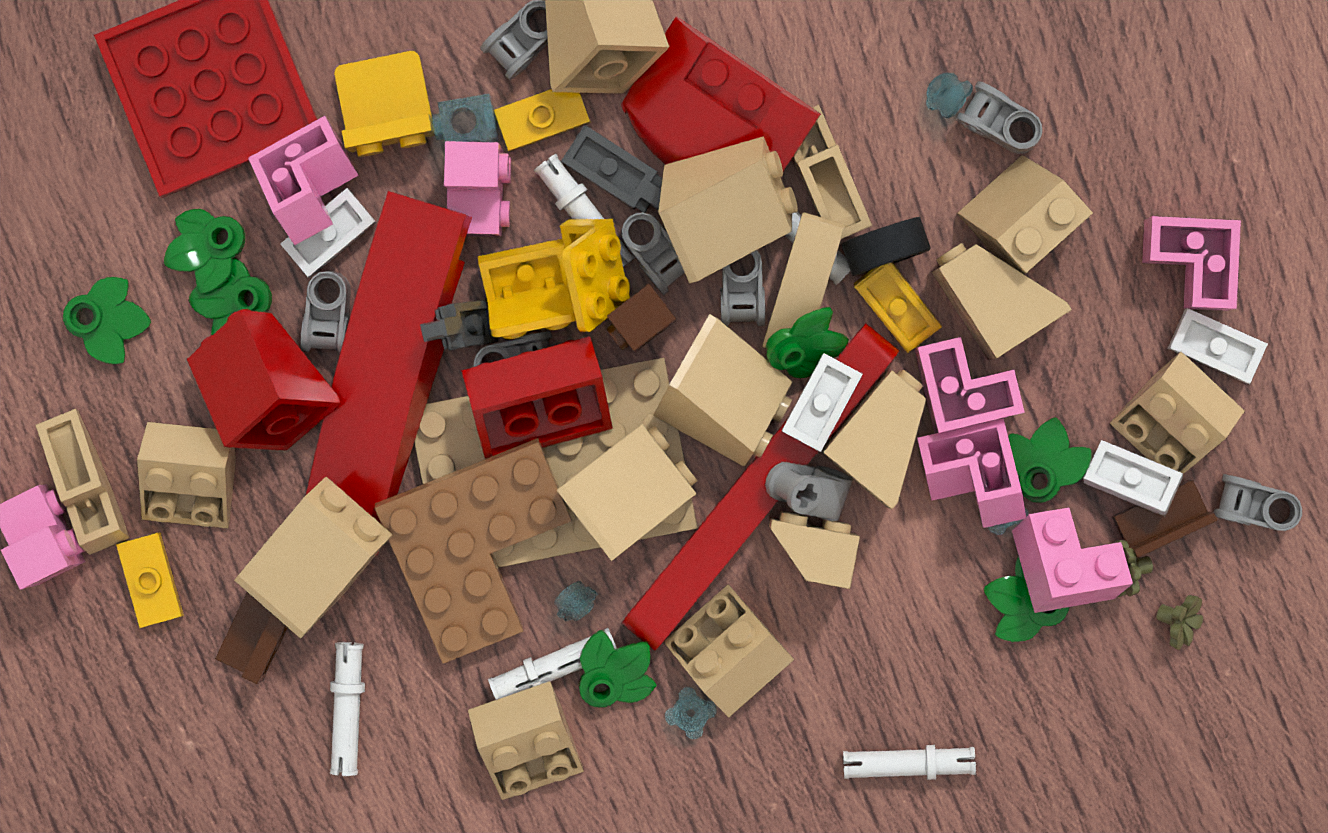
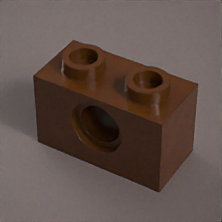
M648 284L607 315L612 324L606 330L622 351L630 346L636 353L675 323L676 318L651 285Z

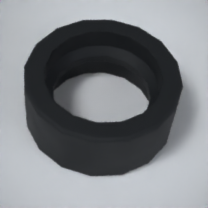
M920 217L897 222L842 243L852 276L867 273L876 267L891 262L895 264L931 249Z

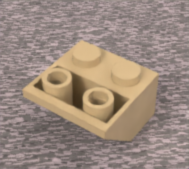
M1180 351L1139 390L1112 419L1110 424L1147 459L1184 474L1227 438L1244 413V410Z
M147 422L137 458L142 520L228 528L236 456L235 448L224 447L217 429Z
M780 511L779 519L769 518V528L806 581L850 589L860 536L850 532L851 525L849 523L823 519L822 527L807 524L808 517L806 515Z
M729 584L664 641L665 645L702 691L728 717L734 714L794 660Z
M551 681L468 710L478 751L502 800L522 795L527 791L555 781H562L570 776L584 772L563 709Z

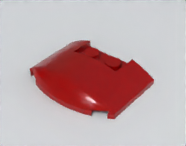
M678 16L675 17L665 33L669 48L634 82L621 103L624 113L628 114L639 138L666 165L764 136L769 151H776L778 153L784 173L821 113Z

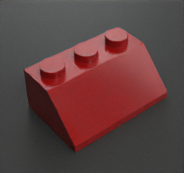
M590 336L577 340H568L555 346L523 352L517 356L491 363H482L476 367L461 370L485 459L537 438L543 448L613 429L603 377Z

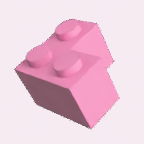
M326 116L248 158L273 214L294 245L333 225L321 196L359 176L346 148Z
M445 141L444 186L447 188V209L472 217L466 236L502 237V227H510V201H503V183H511V157H509V154L504 153L498 142Z
M1149 217L1144 220L1142 263L1186 265L1184 309L1222 311L1237 309L1241 220Z
M961 337L914 348L934 433L946 432L1025 413L1015 370L971 379Z
M1004 418L917 438L931 501L974 491L983 528L1026 519L1022 490Z
M47 484L35 486L0 504V529L9 545L1 549V552L20 590L40 585L85 562L81 554L85 550L79 546L74 529L69 530L62 516L66 512V507L61 503L58 492L55 489L50 491Z
M1070 508L1029 514L1026 519H1023L1012 530L1034 613L1112 600L1133 584L1121 542L1081 549Z

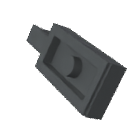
M584 125L561 162L634 210L637 208L645 213L650 205L659 210L663 178L657 175L658 171Z
M487 299L453 303L438 307L437 310H434L437 321L420 324L424 342L442 339L444 349L449 351L498 342V338L491 335Z

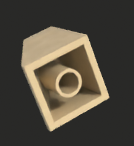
M545 0L550 85L553 92L623 94L669 48L653 0Z
M764 136L664 165L658 213L689 283L697 282L792 231V214L798 211L796 198L791 187H784L780 178L783 176V169L779 155L776 151H769Z
M1023 155L957 213L994 256L1022 274L1027 273L1093 214L1063 179Z
M963 243L936 259L940 267L932 272L933 276L988 360L1000 357L1072 310L1066 301L977 244L966 250Z
M709 314L653 416L745 467L753 454L760 458L773 435L767 432L766 429L771 420L774 419L780 423L792 399L785 395L792 381L778 369L773 368L762 355L718 318Z
M892 370L886 371L821 451L825 457L890 509H893L898 503L926 398L919 393L923 385L905 370H899L897 374Z
M641 424L557 489V492L611 561L696 495L695 490L691 486L698 480L682 460L676 465L664 452L670 447V444L655 425L647 430Z
M325 477L301 500L234 581L299 638H302L345 594L392 534L341 488Z

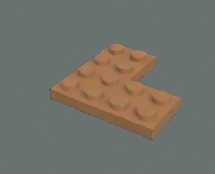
M538 438L375 503V510L382 526L392 534L388 540L443 664L524 632L522 622L492 553L572 521L564 499L557 492L558 484Z

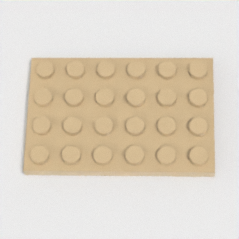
M659 358L601 370L613 429L542 448L559 488L641 424L647 430L655 425L670 444V447L664 451L674 465L681 460L685 464L678 429L653 416L669 386L665 359ZM468 396L426 404L414 441L423 484L485 459ZM692 498L639 540L697 529ZM566 503L571 515V522L492 553L497 566L503 567L600 548V546Z

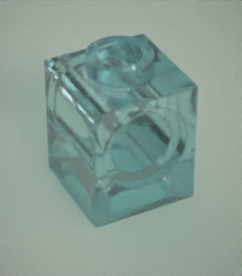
M490 94L437 102L439 114L432 115L436 140L444 139V143L445 141H499L493 100ZM463 111H469L476 116L474 129L466 134L457 133L453 129L454 117Z

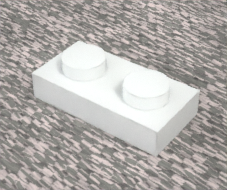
M348 188L325 206L333 225L297 245H294L289 237L280 243L309 278L377 223Z
M1187 308L1183 312L1167 349L1176 353L1181 351L1189 359L1243 383L1250 384L1268 344Z
M823 353L781 431L821 452L863 374Z
M1101 440L1090 467L1085 474L1084 483L1165 517L1182 481L1183 473Z

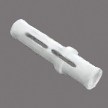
M557 154L552 155L547 161H544L534 169V172L540 176L558 200L555 204L560 211L565 209L572 219H604L586 196L587 188L583 183L577 184L558 159ZM620 240V254L624 267L635 257L633 254L631 255Z
M609 628L604 629V632L609 636L616 650L617 647L610 633ZM590 637L534 661L531 657L523 660L524 665L494 678H489L488 681L495 699L497 700L534 686L554 681L582 669L580 654Z
M352 642L335 643V681L330 682V691L334 692L330 774L339 775V772H342V776L358 774L360 693L365 692V683L361 682L362 649L364 647L362 643H354V645H351Z
M926 745V750L843 751L844 764H862L861 766H844V779L927 775V780L936 779V775H975L976 762H957V760H974L975 748L935 749V745Z

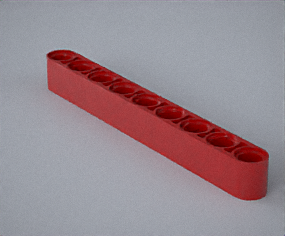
M867 323L861 327L836 358L839 362L863 375L829 438L900 351ZM787 419L772 436L762 456L754 458L621 622L624 627L640 640L648 642L650 648L654 651L668 637L778 502V500L770 497L766 492L765 482L770 470L781 462L808 465L817 454L818 450L781 431Z

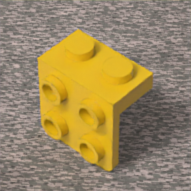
M415 51L343 64L335 69L334 75L345 130H342L345 148L351 153L357 151L358 157L376 155L384 152L383 146L400 143L401 148L426 144L425 137L436 135L421 59Z
M568 219L560 225L565 247L562 252V261L577 328L580 332L592 331L608 318V314L630 298V285L624 273L620 254L621 244L616 235L613 219Z
M563 239L478 256V264L488 302L489 324L492 337L515 339L525 335L527 331L541 328L558 330L576 321L562 261V252L565 249Z

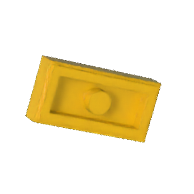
M550 89L494 110L509 152L591 123L581 94L576 92H553Z
M893 262L870 270L854 283L856 290L907 353L942 328L939 320Z
M161 532L116 544L139 627L142 628L184 616Z

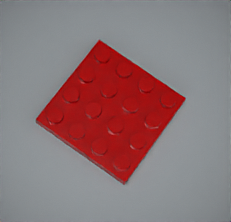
M178 0L94 35L161 198L250 162L248 159L250 156L318 120L269 0Z

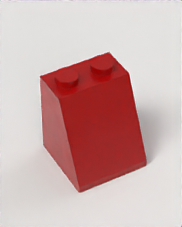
M249 309L234 312L216 333L205 338L201 342L200 347L187 358L224 447L287 451L341 404L335 391L272 313L251 311Z

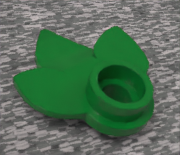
M191 209L175 218L176 226L182 235L175 238L169 244L164 256V265L176 271H194L199 293L208 294L222 286L231 276L233 258L242 251L246 236L242 225L231 217L220 216L215 218L206 210ZM227 230V241L218 245L217 235L221 231Z
M233 258L232 274L222 286L208 294L199 293L196 286L189 295L188 301L197 313L206 318L213 319L211 335H213L227 322L228 317L236 311L249 309L251 311L268 312L272 304V293L265 281L258 277H251L245 264ZM248 290L254 296L253 303L250 306L246 305L244 300L245 293Z
M106 277L98 280L87 295H79L72 298L65 306L63 312V321L67 330L74 336L83 338L89 355L109 364L124 363L125 347L123 340L140 335L151 325L150 317L140 306L125 300L129 289V281L127 279ZM85 308L93 312V320L88 325L82 324L79 320V314Z
M830 307L812 311L798 318L792 328L780 329L772 334L766 343V356L770 365L778 370H786L791 377L807 378L812 375L823 353L832 358L838 357L847 346L849 339L844 334L828 330L833 310Z
M1051 418L1043 423L1030 440L1014 433L1008 436L1022 495L1032 502L1045 503L1052 500L1059 493L1061 487L1078 483L1090 467L1092 450L1086 447L1070 448L1067 431L1057 418ZM1045 474L1048 479L1046 487L1040 490L1036 489L1033 485L1035 476Z
M1019 556L1015 563V576L997 578L984 586L983 589L991 604L1001 613L1005 614L997 625L995 635L1006 641L1020 642L1029 640L1038 633L1042 626H1054L1062 622L1069 611V607L1055 609L1050 613H1034Z
M599 630L589 638L582 648L580 662L584 673L579 681V691L582 699L590 706L602 708L610 706L616 701L626 703L638 702L649 696L657 686L651 677L644 674L650 664V646L648 642L633 643L615 650L609 636L603 630ZM598 684H606L609 686V688L603 692H595L593 690L595 686Z

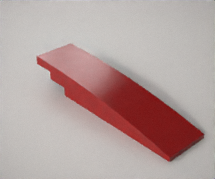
M387 192L361 277L331 387L338 395L341 404L323 419L306 495L327 477L381 524L375 510V503L398 494L444 351L442 339L424 342L420 324L437 321L434 310H437L438 307L452 304L465 264L464 261L459 260L472 217L394 192Z

